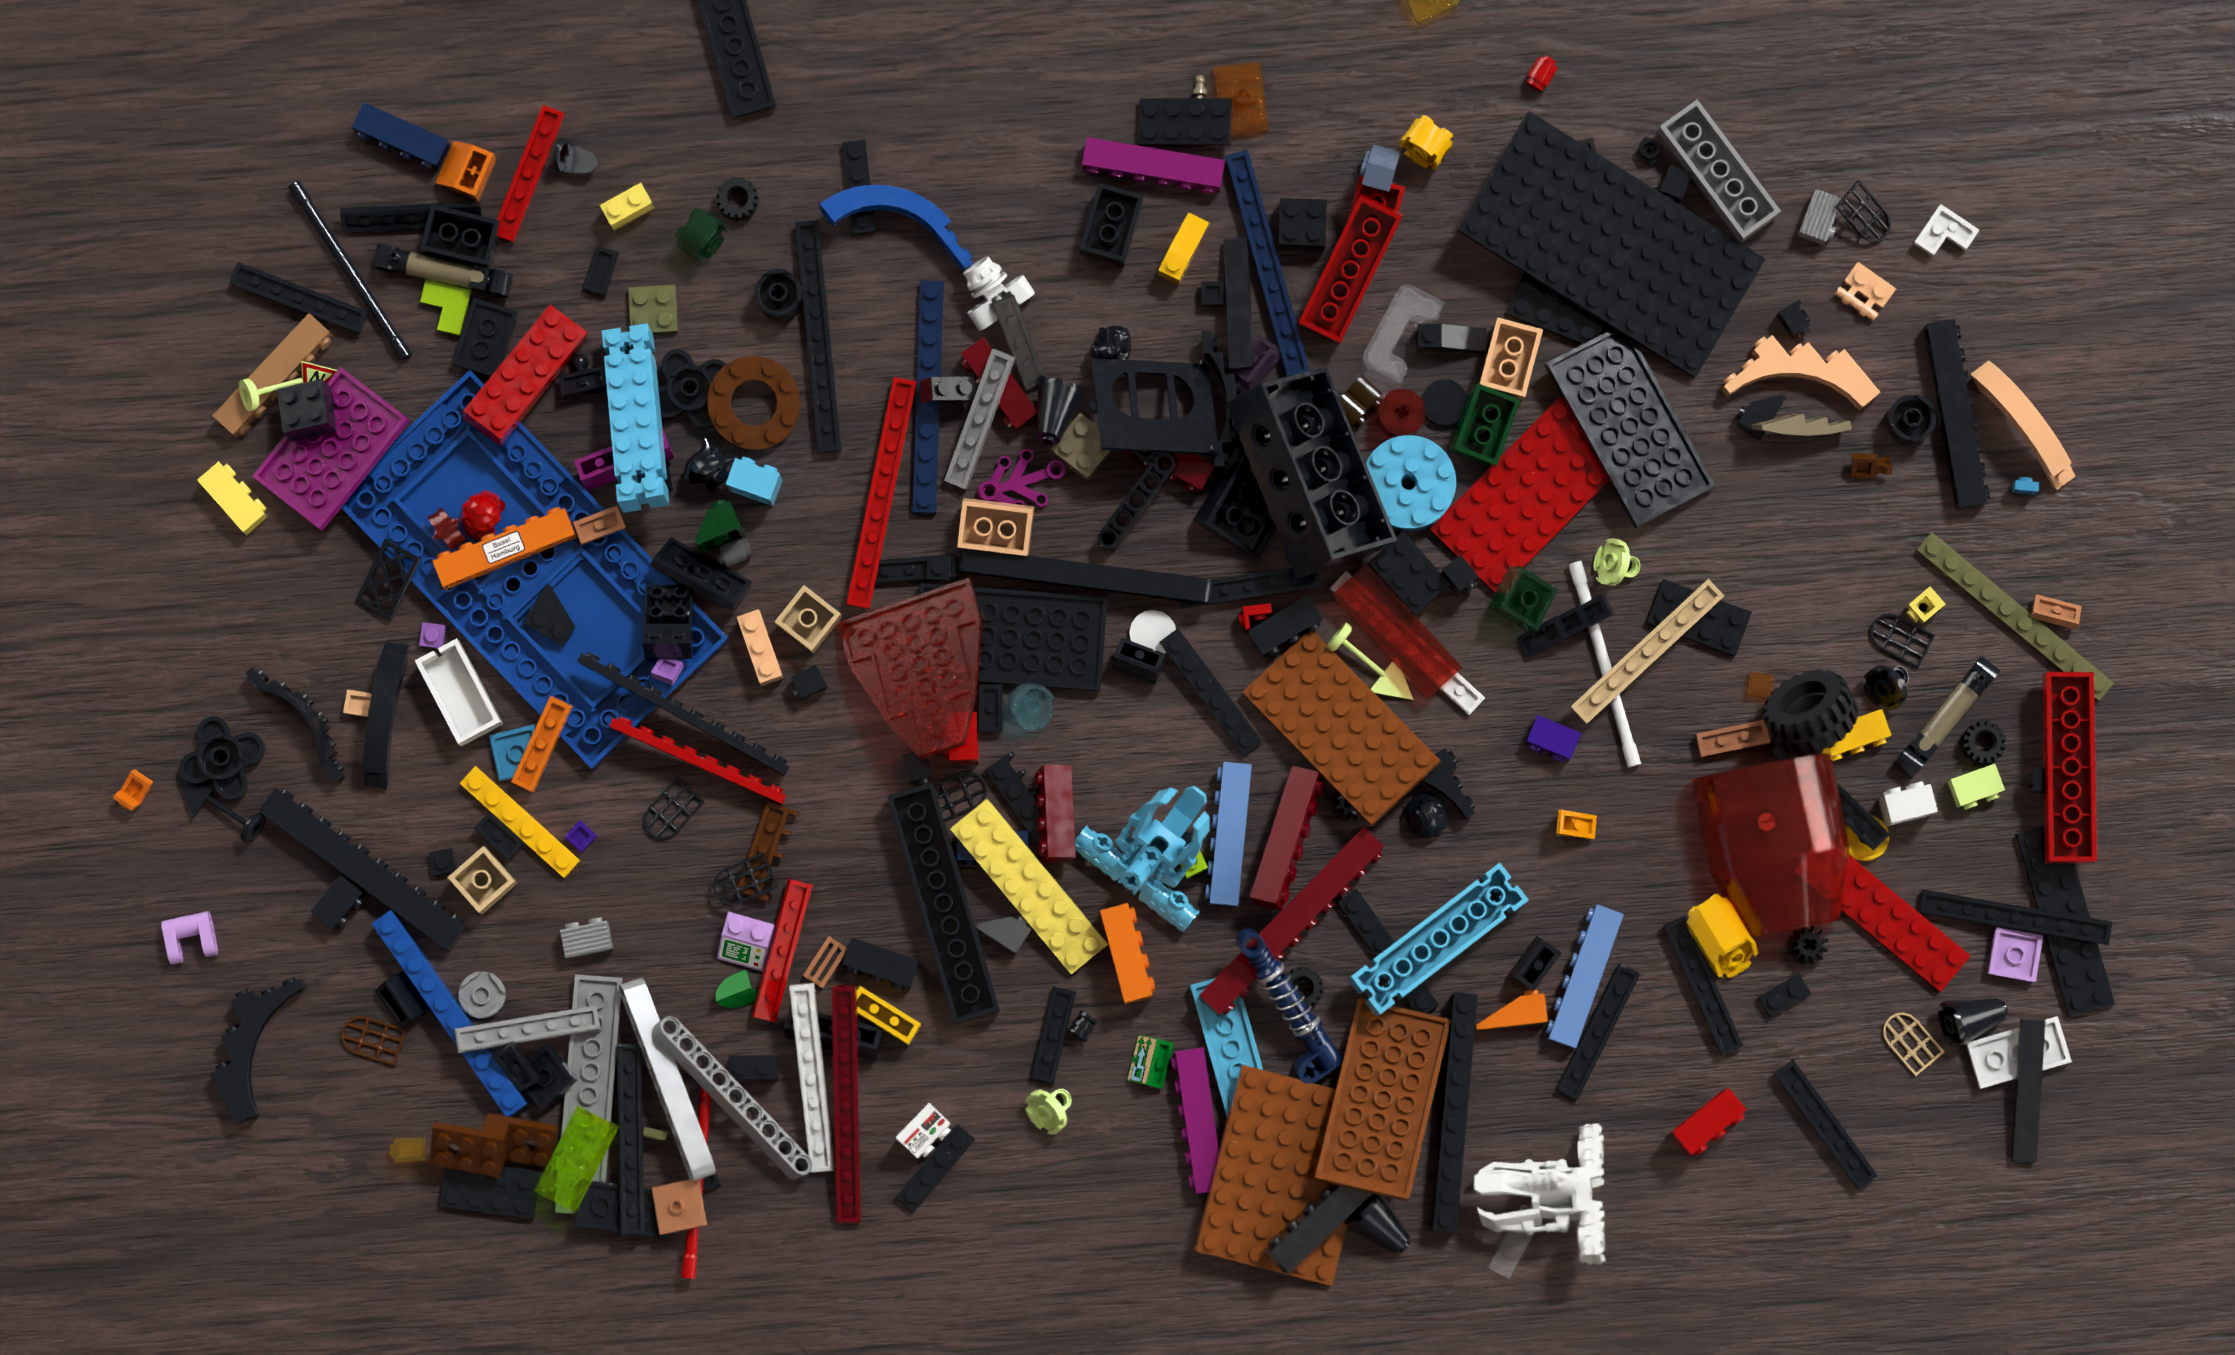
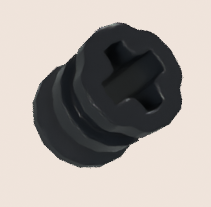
M1080 1011L1079 1018L1073 1021L1074 1026L1068 1028L1067 1031L1076 1038L1087 1042L1086 1036L1092 1033V1027L1098 1021L1085 1012Z

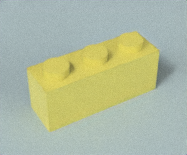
M218 461L198 479V482L242 532L248 535L268 518L264 513L267 508L258 498L254 501L250 497L249 493L252 491L243 481L238 483L235 480L234 476L236 473L228 464L223 466Z

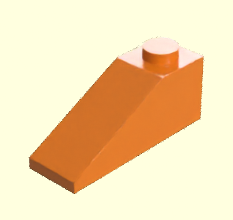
M1538 990L1524 991L1525 996L1518 997L1475 1025V1031L1548 1022L1545 994H1539Z

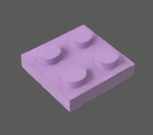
M1995 927L1987 974L2036 982L2043 935Z

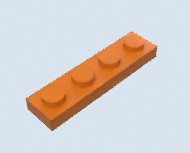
M553 696L549 697L512 778V783L531 792L535 791L573 708L572 705Z

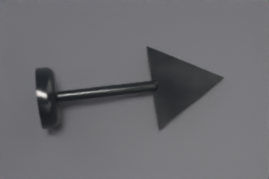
M175 777L193 817H195L205 801H208L244 825L240 837L245 843L253 842L261 833L266 823V816L261 813H255L246 820L212 798L210 794L215 789L213 780L195 785L187 782L183 777Z

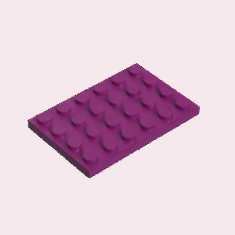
M341 367L327 383L332 390L337 431L297 441H291L285 435L252 476L321 531L324 530L410 422L406 416Z

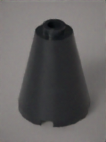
M1060 378L1044 379L1038 387L1037 437L1046 446L1060 443L1084 398V392L1079 386L1072 382L1070 386L1064 384V379Z
M1999 998L1945 1001L1939 1005L1942 1006V1010L1938 1011V1018L1944 1037L1949 1036L1952 1040L1949 1044L1957 1048L2005 1021L2008 1009L2003 1001L2001 1002Z
M1372 1193L1349 1216V1221H1344L1349 1228L1392 1253H1397L1398 1251L1402 1253L1410 1245L1408 1241L1410 1235L1382 1195Z

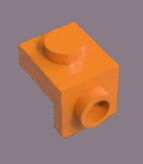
M134 769L128 775L121 790L115 793L113 799L118 801L119 805L132 811L143 803L154 782Z

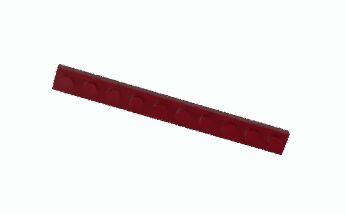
M833 985L832 1028L837 1223H861L857 985Z

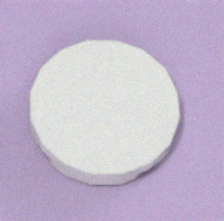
M1157 610L1144 611L1131 623L1130 640L1149 647L1153 651L1157 650L1166 653L1159 642L1175 631L1176 628L1172 619L1164 612Z

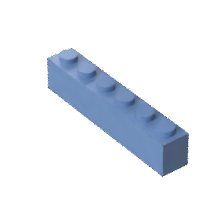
M1223 762V767H1218L1217 781L1221 782V791H1216L1214 805H1219L1218 814H1213L1212 828H1217L1216 838L1211 837L1210 852H1214V861H1209L1208 875H1212V883L1206 886L1205 899H1210L1209 905L1238 907L1251 764Z
M1598 904L1595 905L1594 909H1589L1585 920L1589 922L1587 930L1581 931L1577 944L1581 945L1578 954L1573 953L1569 966L1573 967L1570 976H1565L1561 988L1565 989L1563 997L1557 998L1553 1009L1557 1012L1555 1019L1549 1020L1545 1033L1549 1034L1548 1040L1573 1049L1577 1047L1624 914Z

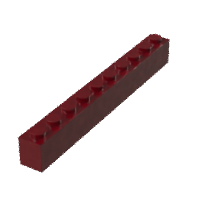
M1365 827L1259 933L1275 959L1281 960L1285 956L1282 951L1288 945L1293 948L1301 939L1299 934L1304 929L1309 931L1318 922L1315 917L1320 912L1325 915L1334 906L1331 901L1337 895L1341 898L1351 888L1348 884L1354 878L1358 881L1367 872L1364 867L1370 861L1375 864L1383 856L1381 850L1384 848V845ZM1255 938L1246 946L1247 948L1254 945ZM1241 952L1199 994L1198 998L1218 1017L1222 1013L1226 1016L1235 1007L1232 1002L1238 996L1243 999L1251 991L1252 988L1249 985L1256 979L1255 969H1253L1252 964L1248 962V959Z

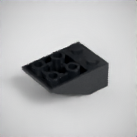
M646 585L643 628L645 659H692L693 589L685 585Z

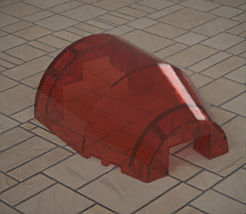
M1832 753L1766 763L1691 779L1709 873L1723 898H1727L1733 905L1751 937L1840 920L1850 844Z

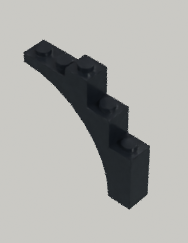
M1446 748L1435 754L1441 763L1423 778L1420 783L1441 793L1457 808L1466 820L1474 815L1473 809L1475 804L1469 795L1465 797L1460 789L1463 786L1456 775L1451 776L1450 773L1458 768L1456 766L1458 760L1452 751L1447 752Z
M295 977L282 982L283 986L276 990L274 987L262 991L261 997H258L256 991L252 990L249 992L248 989L236 993V998L231 1000L242 1027L239 1028V1025L232 1026L225 1030V1035L221 1036L232 1063L225 1061L216 1065V1070L211 1072L235 1125L242 1124L260 1115L254 1099L252 1086V1064L257 1042L266 1024L275 1012L290 998L307 989L303 979L299 978L296 980Z

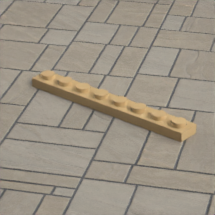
M1709 579L1706 580L1570 708L1585 724L1590 722L1724 597L1721 591Z

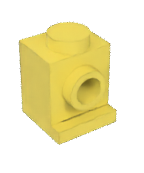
M1929 587L1906 606L1909 609L1907 615L1914 623L1919 621L1923 624L1941 609L1945 603ZM1920 604H1924L1926 606V612H1921L1919 610Z

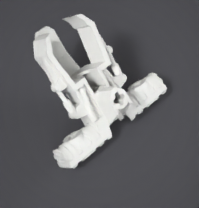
M1586 1124L1583 1127H1579V1168H1568L1564 1159L1546 1162H1533L1531 1159H1527L1524 1163L1515 1164L1493 1162L1480 1169L1479 1173L1474 1176V1189L1481 1195L1514 1194L1531 1196L1533 1209L1499 1215L1484 1212L1477 1207L1482 1225L1495 1232H1525L1527 1235H1532L1534 1232L1539 1231L1566 1232L1570 1220H1580L1578 1241L1581 1255L1579 1260L1593 1265V1263L1602 1264L1605 1261V1256H1602L1605 1250L1604 1222H1602L1604 1211H1600L1602 1202L1592 1200V1188L1604 1185V1179H1602L1604 1174V1168L1602 1169V1164H1604V1136L1601 1135L1602 1127L1599 1124ZM1542 1218L1554 1219L1557 1222L1540 1226L1542 1225Z

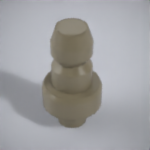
M1198 75L1195 79L1196 85L1193 90V97L1204 98L1207 96V90L1204 85L1205 79L1204 76Z

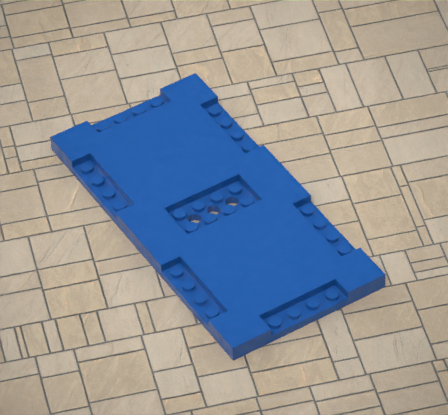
M469 370L393 442L341 508L380 548L384 539H388L421 558L411 581L540 716L550 696L573 706L560 736L594 770L627 738V735L609 728L612 719L618 720L619 716L632 721L631 726L636 728L658 706L577 663L581 653L586 655L587 652L598 656L600 658L599 663L605 666L610 663L620 668L621 675L628 678L630 674L642 681L641 686L647 689L652 686L662 691L661 696L666 699L691 674L698 671L729 641V638L693 602L692 659H676L683 662V669L674 685L652 678L651 672L659 659H645L643 628L646 585L677 584L669 576L660 573L650 566L652 558L625 530L581 545L573 522L605 509L521 422L500 447L463 419V410L484 386L477 376ZM487 490L499 495L500 499L505 502V509L500 513L501 520L494 527L496 529L495 536L503 533V529L508 526L516 525L518 527L525 524V520L530 517L538 516V518L546 516L547 511L553 508L560 507V509H566L577 538L554 546L553 557L545 559L542 557L541 552L449 589L445 590L442 587L433 564V560L437 559V555L445 551H450V553L458 551L459 546L468 542H472V544L481 542V540L468 537L462 522H460L462 505L468 497ZM388 546L385 554L390 559L395 558L394 549ZM407 557L402 559L405 571L409 572L414 561ZM533 562L537 565L535 574L527 575L525 573L524 567L527 563ZM518 579L520 581L519 589L516 591L508 590V581ZM546 583L551 585L575 625V629L563 647L522 622Z

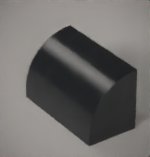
M404 970L385 980L375 990V993L401 1029L407 1027L431 1009Z

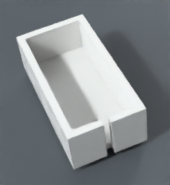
M458 639L438 648L442 654L441 657L435 651H432L415 660L460 746L503 725Z

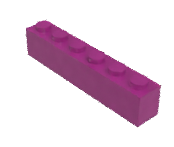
M1089 137L1086 138L1082 169L1086 170L1088 174L1100 175V172L1109 173V177L1122 179L1123 176L1132 177L1133 181L1141 183L1151 180L1155 181V184L1159 186L1175 184L1183 190H1192V187L1199 188L1201 192L1207 194H1215V191L1220 192L1225 160Z
M1203 1047L1175 1051L1176 1057H1171L1173 1071H1178L1179 1080L1175 1081L1177 1095H1182L1183 1104H1178L1180 1119L1185 1118L1186 1128H1182L1183 1141L1189 1143L1190 1151L1185 1152L1187 1166L1192 1165L1193 1175H1189L1190 1189H1195L1196 1194L1209 1192L1219 1154Z

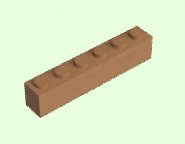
M308 313L247 379L254 382L257 390L297 379L299 377L298 372L302 369L301 361L313 363L315 360L314 355L320 349L323 351L329 346L332 341L330 338L333 335ZM238 388L212 416L236 438L239 435L243 436L251 428L250 423L255 418L259 419L267 411L266 406L271 401L275 402L278 400L277 390L259 395V407L254 411H248L242 402Z

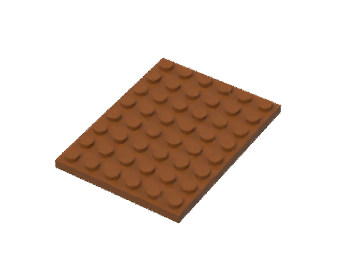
M1246 1065L1240 1066L1194 1251L1330 1286L1333 1285L1347 1228L1344 1221L1290 1273L1282 1272L1264 1250L1268 1247V1241L1276 1235L1280 1236L1285 1231V1225L1292 1219H1297L1303 1214L1301 1212L1307 1204L1314 1203L1319 1198L1318 1194L1325 1187L1333 1185L1315 1180V1175L1336 1089L1314 1083L1306 1084L1299 1079Z

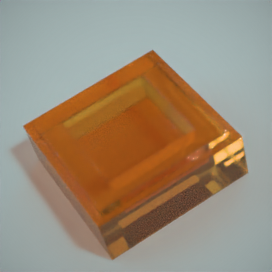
M1751 671L1747 696L1771 697L1774 675Z

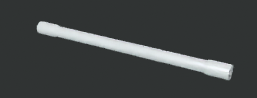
M1578 561L1568 566L1582 605L1591 600V595L1582 561ZM1598 623L1588 630L1603 677L1612 669ZM1619 694L1610 702L1622 742L1626 764L1630 768L1640 765L1641 761Z

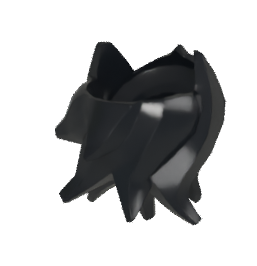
M704 438L701 450L688 459L685 465L684 476L686 481L689 478L691 484L707 483L708 493L712 494L720 484L728 479L729 472L726 471V468L730 463L734 462L736 457H732L733 453L721 456V443L718 442L716 447L712 449L709 441Z

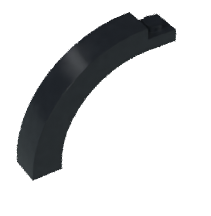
M385 642L371 695L364 742L362 771H364V786L387 789L389 784L394 719L401 685L408 666L409 645Z

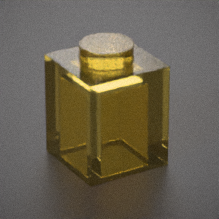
M426 1137L394 1138V1144H390L391 1158H395L396 1163L426 1161Z

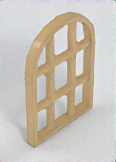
M1904 1012L1895 1013L1884 1023L1883 1037L1888 1047L1896 1053L1915 1077L1944 1053V1050L1920 1024V1021L1911 1014ZM1899 1015L1908 1016L1914 1022L1908 1026ZM1893 1017H1896L1904 1026L1903 1029L1905 1030L1899 1035L1888 1023ZM1915 1025H1918L1928 1036L1925 1040L1921 1041L1913 1032L1912 1028ZM1886 1027L1894 1035V1039L1891 1042L1886 1037ZM1907 1032L1917 1041L1916 1044L1918 1046L1913 1050L1903 1040V1036ZM1898 1040L1907 1050L1908 1054L1904 1058L1893 1047V1044ZM1929 1040L1940 1050V1053L1935 1057L1926 1047V1043ZM1921 1047L1932 1059L1926 1065L1916 1056V1051ZM1912 1056L1922 1067L1918 1072H1915L1906 1062L1909 1057Z

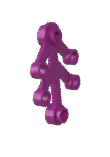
M1025 448L1020 452V459L1009 480L999 484L1004 471L1010 469L1012 464L1008 456H1001L997 461L998 466L991 479L979 485L978 497L980 500L1009 504L1021 503L1025 505L1022 500L1015 501L1003 494L1012 490L1034 501L1037 507L1043 508L1048 504L1047 495L1045 493H1037L1026 487V485L1047 478L1053 480L1063 478L1066 472L1065 465L1059 460H1053L1046 469L1022 476L1027 464L1034 459L1033 451ZM1029 452L1031 458L1028 460L1023 459V453ZM1006 459L1009 461V465L1002 467L1000 461ZM1054 467L1061 469L1058 475L1052 473ZM991 488L993 489L994 494L992 496H986L985 490ZM1043 496L1046 501L1043 504H1039L1037 498Z

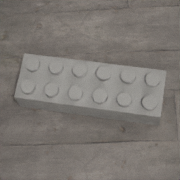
M1698 100L1691 103L1659 127L1657 131L1659 136L1687 172L1692 173L1691 179L1740 243L1778 217L1781 210Z

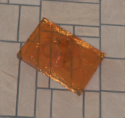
M1260 61L1214 67L1217 98L1233 99L1232 136L1268 132Z

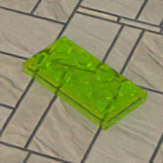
M577 1106L535 1192L576 1212L619 1126Z

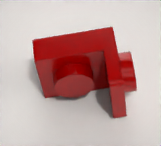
M1271 603L1243 606V613H1238L1240 627H1244L1245 632H1248L1250 630L1249 618H1253V621L1267 620V616L1272 615Z

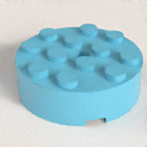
M1403 435L1385 441L1369 456L1366 465L1394 530L1405 532L1424 530L1434 525L1449 509L1456 490V475L1450 458L1436 443L1420 436ZM1404 479H1411L1414 481L1415 487L1407 490L1402 487V481Z

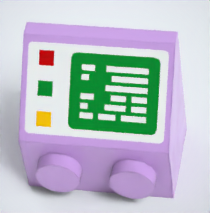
M728 912L721 935L717 959L763 972L775 925Z

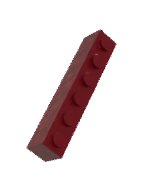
M1296 766L1291 768L1250 898L1256 905L1282 911L1283 904L1288 902L1290 894L1288 889L1290 883L1295 880L1297 873L1295 867L1297 861L1301 860L1304 848L1302 845L1304 839L1308 838L1311 826L1309 823L1311 817L1315 816L1317 812L1318 795L1323 793L1325 786L1324 779L1317 771Z

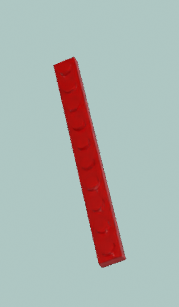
M893 378L847 599L848 606L870 610L917 381Z

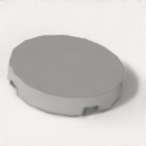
M486 971L474 972L468 975L460 985L459 1003L462 1009L470 1016L479 1019L490 1018L502 1009L506 1000V989L496 975Z

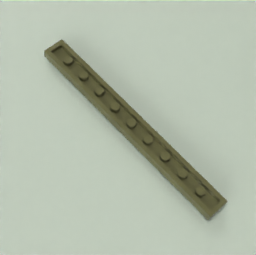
M1933 532L1917 548L1916 552L2061 672H2094V699L2097 702L2114 684V682L2039 620L2031 618V614Z

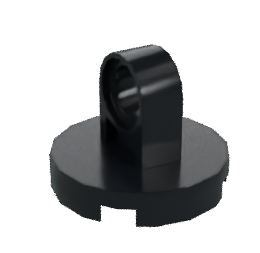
M1878 665L1874 666L1864 675L1866 683L1863 685L1864 691L1876 706L1881 704L1887 707L1885 710L1890 711L1896 710L1906 701L1908 695L1906 685L1909 681V675L1904 667L1896 666L1890 668Z

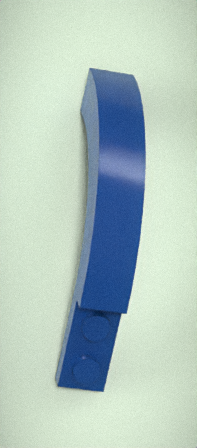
M864 185L841 191L819 204L818 209L832 227L850 215L868 210H889L904 214L928 229L963 273L973 264L971 261L973 258L968 250L965 248L961 249L957 244L958 239L951 230L947 231L945 229L949 226L951 220L937 206L914 192L888 185Z

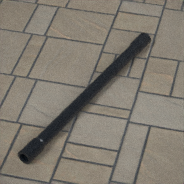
M300 180L295 181L288 187L293 197L311 220L389 340L392 349L400 361L408 359L413 353L403 338L397 333L311 201L310 195Z

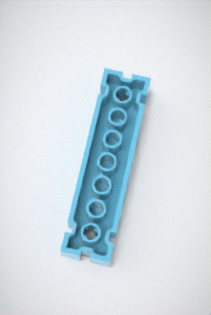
M648 323L629 326L630 331L623 333L620 328L602 330L603 348L607 356H604L614 471L615 477L619 484H616L617 502L623 513L642 510L641 504L649 503L651 508L670 505L668 487L664 481L667 480L656 360L652 352H655L654 337Z
M1498 863L1481 876L1484 881L1482 884L1477 879L1370 961L1373 966L1371 969L1365 965L1347 979L1358 994L1363 991L1366 993L1369 999L1365 1003L1376 1017L1395 1003L1392 997L1396 996L1398 1000L1404 997L1506 918V915L1503 913L1504 911H1507L1510 915L1529 900L1518 885L1514 888L1510 886L1507 881L1511 876L1501 863ZM1491 894H1497L1496 902L1495 900H1490ZM1378 977H1380V980L1386 979L1387 982L1384 984L1386 988L1378 985Z

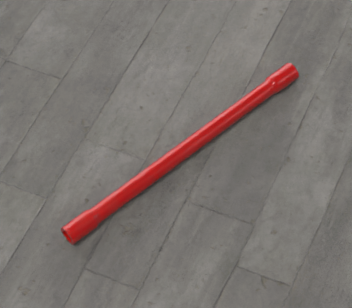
M701 1087L698 1123L707 1144L712 1097ZM704 1178L699 1179L701 1193H703ZM699 1227L687 1230L681 1278H696Z

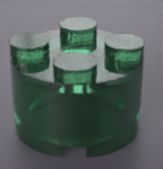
M696 207L690 213L689 221L686 225L681 226L675 233V238L678 239L677 247L702 264L704 263V258L709 260L718 251L724 241L721 235L723 231L727 233L728 225L707 210H700Z

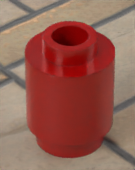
M1546 55L1542 58L1537 57L1527 75L1528 80L1526 84L1542 92L1544 88L1548 87L1558 69L1555 66L1556 61Z

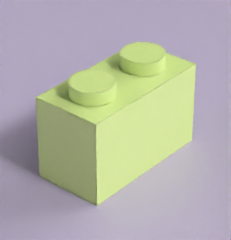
M1996 764L1947 781L1957 808L1964 806L1965 810L1977 806L1978 800L1986 798L1987 802L2000 798L1999 793L2005 791Z

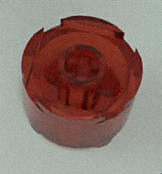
M1408 389L1390 391L1381 400L1377 413V420L1383 432L1391 438L1415 435L1421 429L1425 419L1424 402L1415 392ZM1401 409L1404 410L1406 415L1403 416V419L1398 418V413L1395 412H1399Z

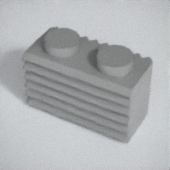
M1815 189L1797 236L1824 245L1827 240L1831 241L1836 230L1835 227H1832L1834 219H1839L1841 216L1835 205L1842 198Z
M602 917L588 920L589 924L579 926V922L566 924L565 929L560 930L565 958L570 959L614 950L609 922L603 921Z

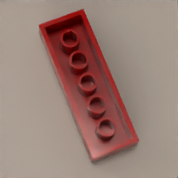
M1361 193L1298 323L1341 343L1403 217V213Z
M549 305L463 410V419L501 447L569 363L571 358L586 342L587 331L552 305Z

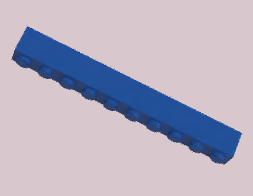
M390 910L374 921L372 925L457 1046L455 1029L474 1026V1024L396 912ZM491 1048L462 1053L505 1116L513 1117L530 1105L492 1057L493 1051Z

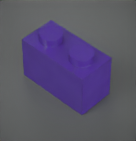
M1537 715L1525 743L1530 745V750L1540 754L1543 751L1552 754L1550 758L1564 763V760L1569 761L1581 733Z

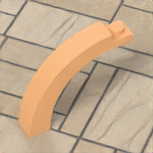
M1987 361L1970 375L1978 390L1990 399L2019 431L2040 462L2052 487L2058 490L2073 479L2075 474L2070 466L2072 462L2063 446L2038 410L2012 380L1990 361Z

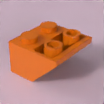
M453 141L435 184L479 201L497 158L494 153L472 144Z

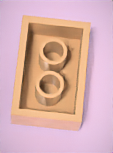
M1497 317L1479 384L1524 401L1543 329Z
M964 498L962 501L957 547L1028 556L1034 506Z

